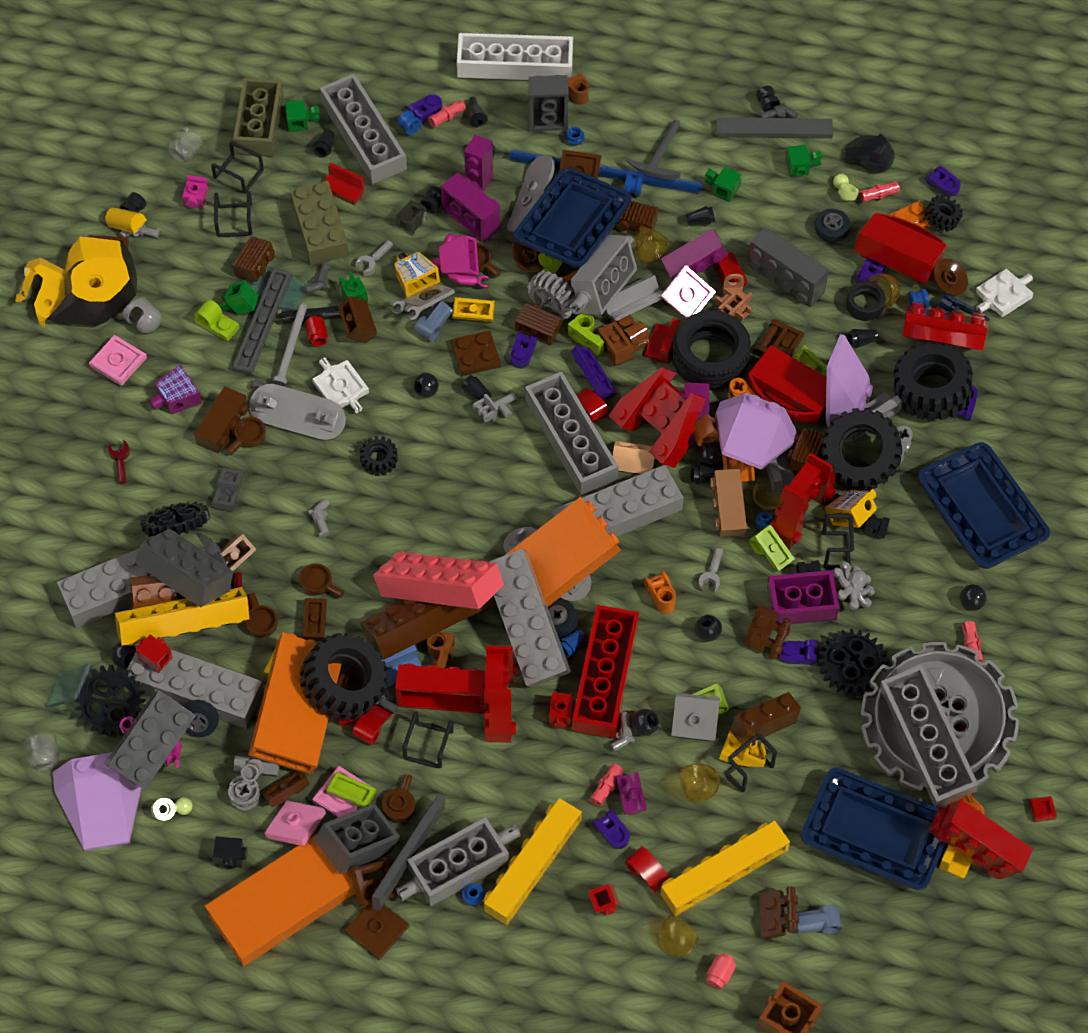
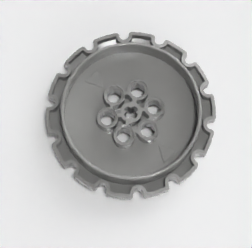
M946 642L924 643L922 650L919 652L915 651L913 647H909L893 655L891 659L893 665L890 667L886 665L880 666L870 680V687L874 691L865 692L863 697L861 718L868 720V723L862 725V734L867 749L878 752L874 756V761L888 777H892L895 774L899 775L900 785L919 793L925 788L924 782L880 689L882 680L921 664L935 693H940L944 697L939 702L978 782V787L988 781L989 775L987 771L999 772L1011 753L1006 745L1015 744L1019 719L1011 714L1017 711L1018 704L1012 687L1001 684L1004 681L1005 675L991 660L980 662L978 660L979 652L962 645H957L954 650H949ZM960 703L964 708L962 710H955L952 705ZM961 724L966 729L963 732H958L954 729V726Z

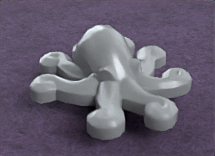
M844 561L840 564L841 569L835 568L833 570V575L838 578L839 583L843 587V590L837 591V597L840 600H845L849 596L851 602L848 605L852 610L858 609L859 604L869 608L872 602L869 598H863V596H872L875 594V590L870 585H867L865 588L863 587L871 582V577L858 566H854L851 569L850 564Z

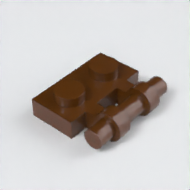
M760 604L743 644L761 653L765 651L767 646L771 649L769 657L777 659L778 654L784 648L783 642L785 637L789 636L791 631L789 627L792 621L784 618L782 623L778 622L780 613ZM773 630L778 633L775 640L770 638Z
M787 887L785 896L781 890L760 894L761 937L767 940L786 936L785 927L787 926L789 933L797 932L799 915L796 914L798 896L796 895L795 887Z

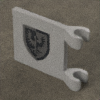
M437 283L403 300H392L390 305H398L397 309L393 310L395 314H400L404 309L407 312L412 310V314L407 317L413 320L418 317L423 309L455 292L454 289Z

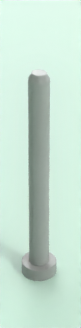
M301 303L298 307L278 375L274 376L272 380L273 384L283 387L287 384L285 377L307 309L305 303Z

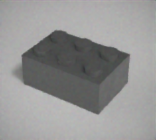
M567 75L528 77L529 131L568 130L569 91Z
M375 803L324 823L315 838V842L339 874L347 872L350 866H361L391 853L400 836Z

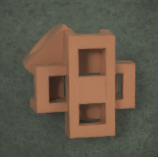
M730 274L724 279L723 296L721 298L719 296L716 297V305L719 306L718 311L730 314L742 322L752 311V307L748 303L751 301L753 293L750 292L746 295L743 292L744 278L742 275ZM733 278L739 279L738 282H729V280Z

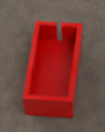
M411 663L398 664L396 680L398 707L484 714L485 671L476 668L463 670L457 667L438 668L435 665H427L425 667L416 666Z
M962 799L951 803V805L948 804L938 808L928 830L935 835L936 839L946 842L953 847L955 852L965 855L971 859L970 861L974 865L984 868L990 876L996 879H1002L1023 872L1033 851V848Z

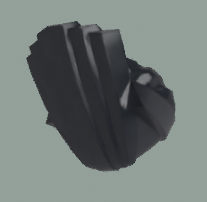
M881 133L877 136L861 135L859 138L851 141L845 149V160L847 163L858 162L864 169L872 173L886 172L895 159L893 148Z

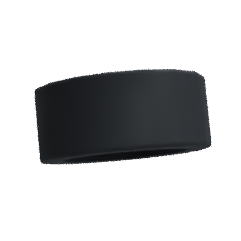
M868 281L859 282L849 290L846 302L847 310L851 316L858 320H874L883 313L886 300L885 293L875 283ZM867 294L874 297L878 304L873 308H863L855 303L854 298L858 295Z

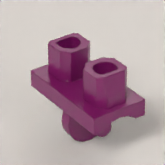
M635 772L630 775L616 776L624 815H633L646 811L647 808L639 773Z

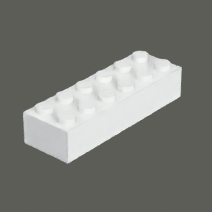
M459 33L457 78L528 80V77L567 75L569 79L572 77L573 37Z

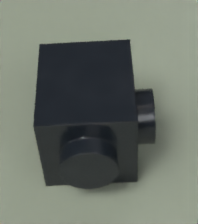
M216 836L212 856L214 865L222 866L228 870L242 868V861L247 859L248 848L244 847L243 838Z

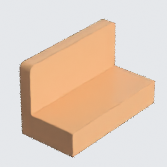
M616 441L613 458L619 466L618 471L643 474L653 470L655 457L649 453L652 446Z

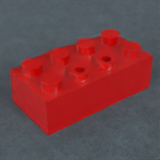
M874 213L859 233L854 251L863 258L868 257L899 273L912 277L918 283L926 284L933 275L936 264L942 260L947 245L930 231L910 221L887 214Z
M912 302V306H907L902 337L936 343L941 342L947 345L983 351L988 321L982 313L973 312L972 317H969L960 311L947 313L944 312V309L932 307V310L924 309L923 303Z
M770 345L748 375L747 384L754 394L763 400L773 401L785 408L790 419L793 421L809 422L817 426L826 414L827 377Z

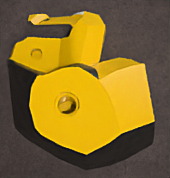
M80 236L68 252L65 269L42 258H37L27 263L24 268L25 279L20 294H16L15 302H22V300L26 299L34 275L39 274L43 281L34 306L40 326L45 327V320L99 326L121 311L136 296L137 274L131 253L120 241Z

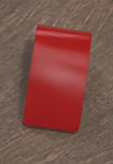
M585 388L576 394L592 423L609 413L604 400L592 390Z
M374 705L367 714H363L357 721L352 735L373 745L380 735L382 725L392 717V713Z
M640 846L624 862L632 874L635 876L640 875L653 893H656L663 886L662 884L670 878L656 858L643 846Z

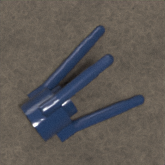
M946 294L939 303V307L947 313L958 311L959 308L971 314L977 312L973 310V307L957 300L950 294Z

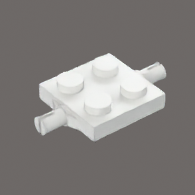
M1005 269L976 288V294L983 299V303L976 306V311L982 313L990 308L1001 317H1004L1033 298V292L1025 286L1033 281V277L1028 273L1019 279L1008 269Z
M326 358L321 359L319 364L323 367L324 371L312 379L315 387L324 398L338 403L341 408L351 405L355 413H359L363 407L357 400L368 394L369 388L348 360L331 366Z

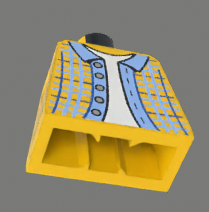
M420 252L410 256L406 253H400L397 256V262L394 264L396 276L407 298L440 282L437 266Z
M870 487L864 491H847L827 505L825 511L827 514H849L853 518V527L859 528L876 511L877 507L873 500L877 496L876 492ZM829 518L832 526L849 527V520L847 518Z

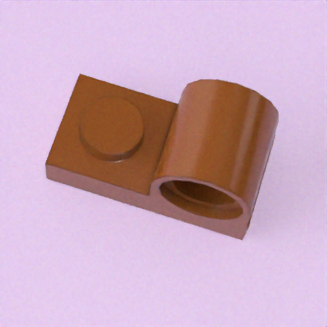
M580 73L569 78L568 91L571 101L577 105L587 103L589 100V83L584 75Z
M630 315L616 321L633 345L634 352L649 344V332L643 322L639 321L636 323Z
M616 321L598 328V335L607 346L609 359L614 366L634 359L633 345Z
M708 414L697 419L694 424L696 427L693 433L697 445L701 447L707 442H718L720 444L716 420Z
M438 632L427 638L428 654L434 658L433 665L438 668H448L455 646L454 634ZM437 643L442 644L440 647L433 646Z

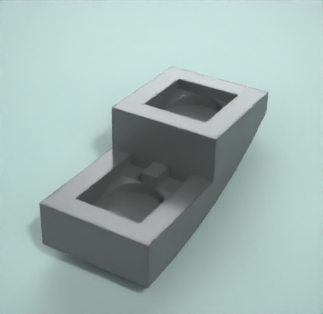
M222 469L218 480V488L212 501V508L233 512L242 483L243 471Z

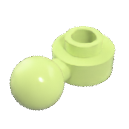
M845 174L836 175L833 179V184L839 189L838 193L841 199L848 202L856 200L859 190L849 184V179Z
M186 797L179 798L175 803L168 798H159L153 802L151 812L157 820H168L172 818L175 812L181 815L189 814L193 805L191 800ZM161 805L165 807L164 813L159 812Z

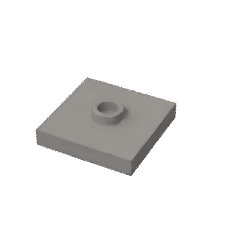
M676 693L671 736L715 741L720 698Z

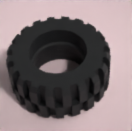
M926 342L922 346L921 344L915 345L914 349H908L904 352V356L901 355L894 367V396L898 395L902 401L901 408L903 410L906 409V413L911 416L916 415L918 419L923 420L927 418L929 419L928 421H935V419L939 418L940 420L947 419V416L953 417L958 414V410L962 411L971 398L973 371L970 361L966 356L964 357V353L960 350H955V347L949 344L945 346L941 342H937V344ZM927 375H939L945 377L950 382L942 387L928 388L918 384L916 381Z
M854 408L852 409L853 412L850 413L844 411L841 413L840 418L837 419L835 417L831 421L832 425L827 427L824 432L825 437L822 438L821 443L823 460L832 465L836 481L839 484L847 485V488L852 490L859 488V491H864L868 487L872 489L878 488L877 485L887 483L890 476L893 477L897 472V467L900 466L902 444L896 426L892 424V421L888 417L885 418L879 411L872 412L871 408H864V411ZM866 431L873 433L878 437L882 445L879 459L867 467H854L847 463L842 454L844 441L856 432Z
M335 633L332 637H324L307 655L300 669V675L302 676L300 678V686L305 688L302 691L305 698L308 697L310 699L309 704L313 708L316 706L319 709V713L322 715L326 713L329 715V718L334 720L340 717L341 721H349L350 718L355 720L363 714H367L382 697L387 687L388 673L384 672L387 666L385 661L381 660V653L379 651L376 652L373 649L374 645L370 642H364V638L360 636L355 638L350 633H345L344 636H342V633ZM338 663L350 668L359 680L360 689L351 691L338 686L329 674L328 664Z

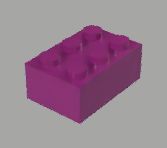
M457 172L441 185L442 210L484 243L500 230L499 203L495 199L488 197L481 188L474 186L467 177H463Z
M833 570L769 576L767 584L769 604L771 610L780 613L778 622L782 623L784 618L790 619L792 621L791 624L837 620L839 603Z

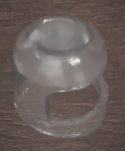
M181 126L176 132L179 140H171L168 149L170 155L175 160L187 163L198 153L203 146V141L191 129Z
M41 733L23 739L24 748L33 750L32 755L28 758L31 768L45 771L52 769L58 764L60 754L55 734Z

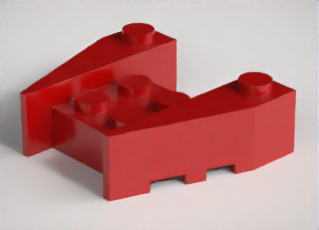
M661 367L622 397L609 414V417L621 428L633 432L645 418L661 433L649 453L661 464L675 468L687 452L689 437L691 433H694L698 413H701L706 398L695 393H691L687 398L670 383L676 372Z
M812 453L809 454L808 461L790 485H785L780 497L782 499L781 507L778 506L776 508L775 514L777 517L771 522V526L789 550L794 544L797 545L803 537L801 533L803 520L810 500H815L823 505L827 499L831 500L837 490L835 489L836 477L832 465Z
M486 646L484 689L485 742L511 743L512 735H516V722H512L511 689H508V683H513V675L518 676V663L514 662L513 646Z

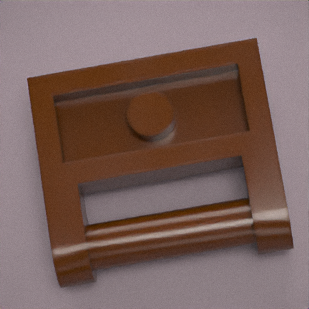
M773 319L769 324L768 331L761 342L754 347L753 352L755 355L762 357L767 351V346L775 333L781 332L773 347L792 356L802 341L804 332Z
M389 857L380 858L379 861L362 866L353 865L348 868V876L352 879L359 907L372 903L373 893L392 866V861ZM379 870H382L384 873L382 877L363 881L362 875ZM395 888L387 899L398 896Z

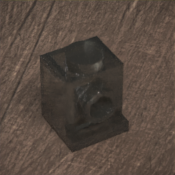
M410 200L396 215L397 227L413 236L419 226L427 219V209L422 204Z

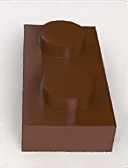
M305 598L303 639L321 641L325 637L327 599Z
M295 771L262 791L261 795L273 808L282 804L290 796L303 791L310 783L303 773Z

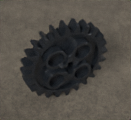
M180 502L176 505L171 504L170 507L163 506L162 509H155V512H149L147 516H144V519H141V528L144 535H148V537H154L168 529L181 535V533H189L190 530L195 531L197 527H203L202 524H207V521L210 520L208 507L203 505V503L197 504V502L190 504V502Z
M850 629L849 634L842 630L841 636L834 633L833 640L827 638L826 644H822V651L819 652L818 656L820 658L818 666L821 667L819 673L825 674L823 681L830 680V688L836 685V692L844 689L846 696L849 691H852L854 696L857 695V691L864 695L866 689L873 692V689L870 687L871 678L881 665L887 666L889 663V659L886 658L887 651H881L883 644L876 645L877 637L870 640L869 632L862 636V630L854 634L853 629ZM857 647L860 651H855L852 648ZM834 657H840L842 661H837ZM864 664H870L873 667L867 668L864 666ZM846 674H852L855 677L849 678L846 676Z
M113 664L108 667V671H106L103 665L100 666V673L96 669H92L93 676L86 674L84 677L87 682H79V685L83 688L75 690L80 695L79 698L74 699L75 702L80 703V706L76 707L75 710H82V714L78 718H86L84 726L92 724V732L99 728V735H102L107 730V735L112 736L113 730H115L118 736L121 734L119 727L121 720L114 717V709L119 708L123 712L122 719L127 716L136 719L139 714L138 712L143 708L140 706L141 703L147 702L146 699L141 698V695L146 691L139 690L143 683H135L137 675L129 677V669L122 673V666H118L116 671H114ZM100 681L106 682L108 686L107 692L103 693L98 689ZM121 687H125L129 691L127 699L119 695ZM92 694H96L103 698L112 696V700L128 703L129 707H125L118 703H113L109 705L108 700L93 698ZM94 702L101 705L102 711L100 714L93 711L92 705Z

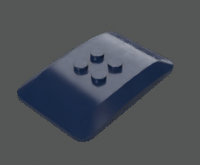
M562 169L515 229L513 234L514 240L519 244L568 265L582 267L616 226L631 203V195L625 190L575 169Z
M984 442L975 443L923 468L918 475L919 483L945 523L975 563L983 569L992 568L1045 542L1050 535V529L993 449Z
M832 768L826 774L801 834L804 844L863 871L914 890H923L929 885L946 843L939 841L933 833L928 831L938 808L841 768Z

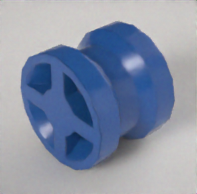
M408 110L400 115L397 124L404 128L408 135H413L420 129L422 122L419 118H415L412 111Z
M627 175L624 190L640 197L643 177L633 178L632 175Z
M920 289L919 292H908L909 306H912V302H920L924 304V309L929 308L930 302L926 289Z

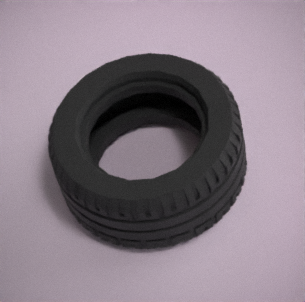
M708 310L690 315L682 321L674 335L672 353L674 367L686 382L709 383L710 390L728 387L733 379L741 378L746 372L750 357V335L746 327L730 314ZM711 337L726 342L733 353L723 361L712 363L697 358L690 350V347L694 342L702 338Z

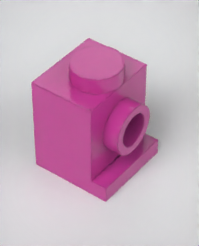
M187 176V183L182 196L184 206L203 209L209 191L207 178Z

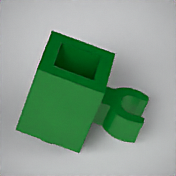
M304 100L285 102L289 132L308 130L307 120L320 121L319 106L305 109Z
M806 144L788 146L785 159L790 177L809 175L810 165H821V151H814L808 154Z
M724 167L720 174H717L712 169H708L705 173L707 177L704 182L714 185L713 195L731 202L741 186L742 174L727 167Z
M349 272V280H344L342 276H339L342 298L344 300L351 296L366 300L368 304L367 290L360 277L354 278L352 272Z
M245 280L228 286L227 293L221 296L224 302L220 303L219 306L223 311L232 308L238 315L249 313L255 310L259 295Z

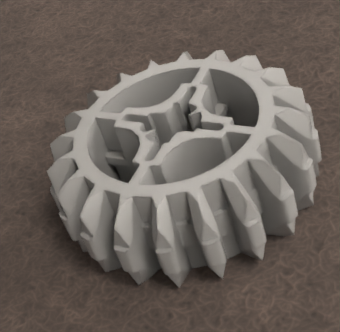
M549 271L538 272L534 275L527 286V292L530 294V299L534 301L533 303L539 305L544 311L557 313L562 320L572 316L573 313L569 306L576 299L573 287H570L567 284L568 282H565L562 277L559 278L555 273L552 274Z

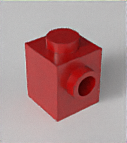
M151 634L146 639H142L136 648L138 660L158 674L173 658L167 643L160 637L155 638Z
M551 694L549 726H554L558 729L571 727L573 694Z
M609 883L588 891L596 913L600 914L603 912V915L606 916L616 912V907L621 906L613 884Z

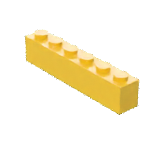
M239 587L230 589L229 592L202 607L185 598L115 613L117 636L122 646L135 645L142 639H146L149 634L155 638L174 637L181 633L198 632L205 628H217L229 623H240L244 620H249L247 595L243 588Z
M560 798L555 804L552 803L548 807L545 819L538 821L533 830L535 833L531 838L525 839L521 846L522 851L520 854L513 856L508 865L510 868L505 874H500L496 881L497 886L495 889L488 891L483 899L484 912L506 926L582 820V812Z
M776 821L770 824L764 823L751 835L747 833L740 837L734 845L728 844L724 846L715 856L709 855L700 862L701 864L696 867L690 866L686 868L679 877L667 879L662 884L663 886H661V896L676 917L785 853L789 849L790 841Z

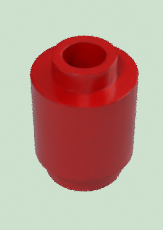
M318 316L309 317L304 323L309 342L314 347L325 345L328 333L324 319Z

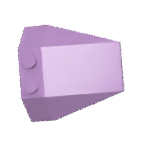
M842 334L839 336L827 365V427L832 425L831 421L835 417L837 419L840 418L841 413L844 411L850 413L853 412L852 409L854 408L864 411L866 399L871 396L873 390L868 373L845 335Z
M744 393L721 401L715 414L722 454L758 469H763L790 448L797 434V430L785 408L777 403L763 400L757 395Z
M111 753L71 759L53 772L55 794L84 851L130 843L142 788L105 764Z

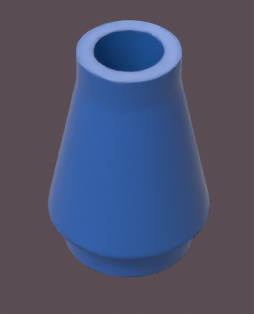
M577 629L570 635L560 639L566 659L573 657L583 641L587 639V635L583 630Z

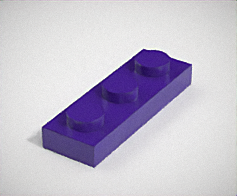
M575 346L571 353L575 358V362L584 372L585 378L592 385L594 392L601 398H614L617 391L590 348Z

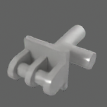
M511 393L493 402L485 394L483 399L476 401L472 407L478 410V414L483 416L485 422L490 420L494 422L498 409L506 418L512 414L506 404L515 401L516 396L514 393Z

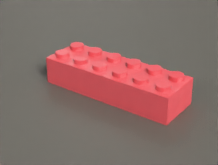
M403 551L395 553L373 575L382 597L480 609L504 585L497 563L423 555L420 553H406Z

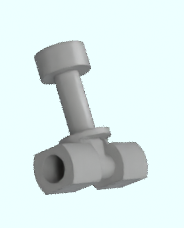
M235 756L234 771L241 772V776L245 781L253 782L261 774L278 776L280 765L265 760L262 762L260 759H252V757Z

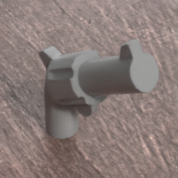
M143 224L136 233H133V236L148 235L158 238L161 228L152 229ZM127 231L120 232L122 237H128L132 234Z
M323 499L313 510H308V513L312 515L314 523L319 527V537H326L330 534L325 522L328 513L323 511L330 505L327 499Z
M620 713L621 728L616 733L618 740L610 744L614 752L628 743H635V739L632 737V728L629 726V718L632 717V713Z

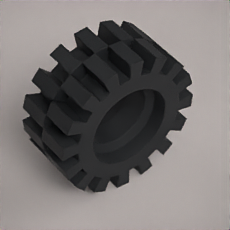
M936 195L925 209L926 221L930 220L928 224L930 226L932 224L935 225V229L940 228L942 232L944 229L946 232L953 231L963 216V209L960 208V204H955V199L952 201L949 196L945 198V195L940 197Z
M374 436L375 440L373 441L370 437L368 438V443L364 441L363 447L360 448L361 466L364 467L365 472L369 470L370 475H373L375 472L376 476H379V473H383V476L387 475L386 471L388 470L391 473L393 471L392 467L396 468V463H398L396 445L394 442L391 443L389 438L385 441L384 436H381V439H378V436ZM381 451L386 453L387 456L381 461H375L371 458V455L374 452Z

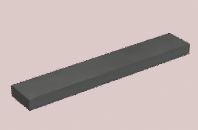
M717 117V137L833 138L832 119Z
M273 268L233 363V371L252 376L293 277L292 273Z
M439 794L435 797L373 893L372 908L380 911L408 867L407 859L416 855L443 813L445 797Z

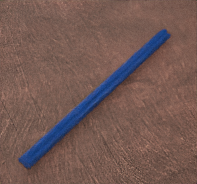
M512 148L509 157L510 160L515 159V161L532 163L539 157V153L534 155L533 152L532 155L530 151L527 154V151L522 153V150L518 152V149L515 152V149L513 151ZM552 156L554 167L559 168L561 163L560 157L558 159V156L557 158ZM600 164L599 175L603 177L610 176V178L616 179L617 177V179L626 180L627 175H632L633 178L643 177V184L660 185V187L665 188L672 187V189L682 191L684 189V191H691L693 193L696 191L698 194L702 188L701 182L699 184V182L695 181L694 183L691 180L689 183V180L688 182L687 179L682 181L680 178L678 180H667L656 176L644 175L641 172L639 174V171L634 173V170L632 172V170L628 169L627 172L625 168L622 171V168L621 170L618 167L613 169V166L608 168V165L603 167V164L601 167Z

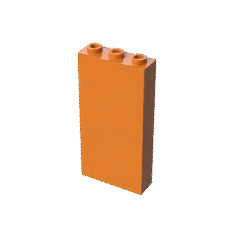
M579 497L505 554L508 555L520 549L528 552L547 607L621 551L617 545L620 542L613 532L608 533L606 530L608 524L601 516L597 518L594 514L596 511L594 505L590 500L585 502L582 497Z
M282 632L274 651L248 755L312 775L318 765L329 715L319 713V709L316 706L313 708L309 704L310 699L308 697L305 698L302 692L305 688L300 686V678L302 677L300 669L303 666V661L317 642L299 638L292 633ZM331 663L328 664V671L332 680L337 684L341 664Z
M317 834L309 838L305 846L299 845L205 905L207 915L243 967L356 894L352 879L348 876V871L339 874L315 842Z

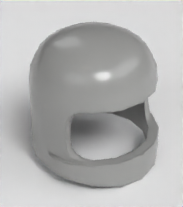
M143 297L130 303L122 313L123 318L128 323L135 324L137 330L144 334L155 331L162 321L160 311ZM139 307L142 310L137 317L129 319L133 308Z

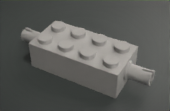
M607 235L589 260L571 279V285L576 299L569 306L572 313L602 315L637 271L632 252L635 240L631 236Z
M485 817L407 859L408 870L413 880L395 888L398 896H401V901H404L408 897L420 892L431 907L460 891L466 885L474 883L509 864V853L504 845L519 838V830H515L516 826L512 824L503 831L496 833Z

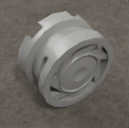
M242 776L233 779L228 789L232 806L241 811L255 808L260 801V791L256 780L247 782Z

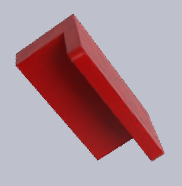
M330 163L328 165L329 175L324 181L329 182L332 195L355 206L365 192L363 177Z
M733 252L728 253L729 255L720 262L713 264L722 285H724L725 277L730 274L742 275L744 278L743 286L747 285L748 281ZM737 278L729 280L731 283L739 281Z
M673 318L670 326L656 324L645 352L646 358L668 364L673 350L674 335L680 325V320Z

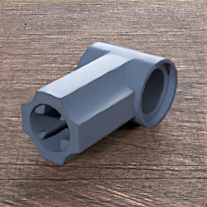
M442 300L438 301L426 316H422L416 322L414 331L430 342L434 341L441 332V326L451 315L453 309Z
M825 905L818 910L796 913L799 915V923L797 924L798 934L817 931L831 934L842 930L837 905Z

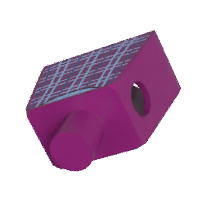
M181 365L155 383L157 395L149 399V403L154 410L165 406L170 414L202 403L200 392Z

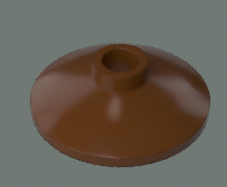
M516 241L514 242L512 248L513 258L520 269L527 273H537L544 268L538 260L540 252Z
M952 259L938 261L933 270V278L938 288L951 296H959L964 293L968 287V277L964 268Z

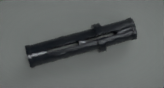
M338 306L306 309L302 323H305L311 316H318L323 319L341 318V312L334 313V311H339ZM283 310L282 316H291L282 318L283 324L294 322L298 310Z

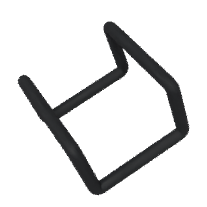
M230 141L231 155L222 167L215 163L211 164L213 178L217 179L224 172L240 180L242 192L247 193L264 171L263 158L260 154L234 141ZM234 146L259 158L260 170L246 187L243 177L225 169L235 156Z
M247 191V203L220 204L218 193H214V225L218 237L252 235V197L250 191ZM247 207L248 232L220 233L218 208Z
M827 514L824 518L822 534L845 536V548H828L823 566L826 569H841L840 565L828 564L830 552H846V562L851 566L850 552L854 550L853 518L849 514ZM829 518H847L849 520V534L845 531H826Z
M415 711L402 746L403 758L438 769L442 768V754L449 734L454 732L453 721L450 720L448 722L447 728L419 721L418 712ZM414 724L445 732L437 756L438 764L407 756V745Z
M755 734L728 757V762L732 767L726 771L725 775L741 792L746 790L748 775L733 758L757 738L772 751L771 762L766 758L765 763L770 768L775 766L777 751L761 734ZM735 769L743 776L742 786L730 775Z

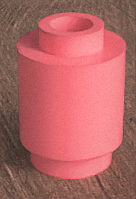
M725 953L716 955L706 973L707 978L705 981L712 987L721 990L723 986L728 984L737 967L734 963L735 959Z

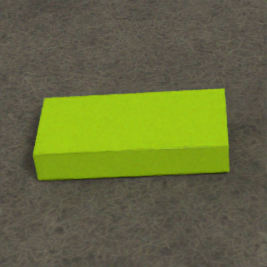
M337 771L326 789L328 794L360 808L369 806L377 792L376 788Z

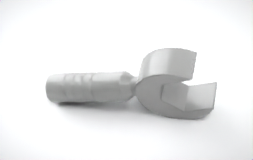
M387 240L372 254V257L364 255L356 260V268L362 264L369 266L368 269L363 271V276H370L375 272V261L379 260L393 247L392 242Z
M716 548L709 568L710 572L703 573L699 578L698 586L701 592L702 585L707 582L715 585V593L719 589L720 578L715 573L718 570L723 550L720 548Z

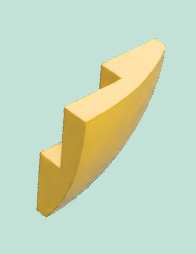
M729 731L719 757L720 760L728 762V757L741 747V744L731 731ZM758 741L751 743L735 756L733 760L741 766L764 767L766 761L764 744L761 743L759 746Z

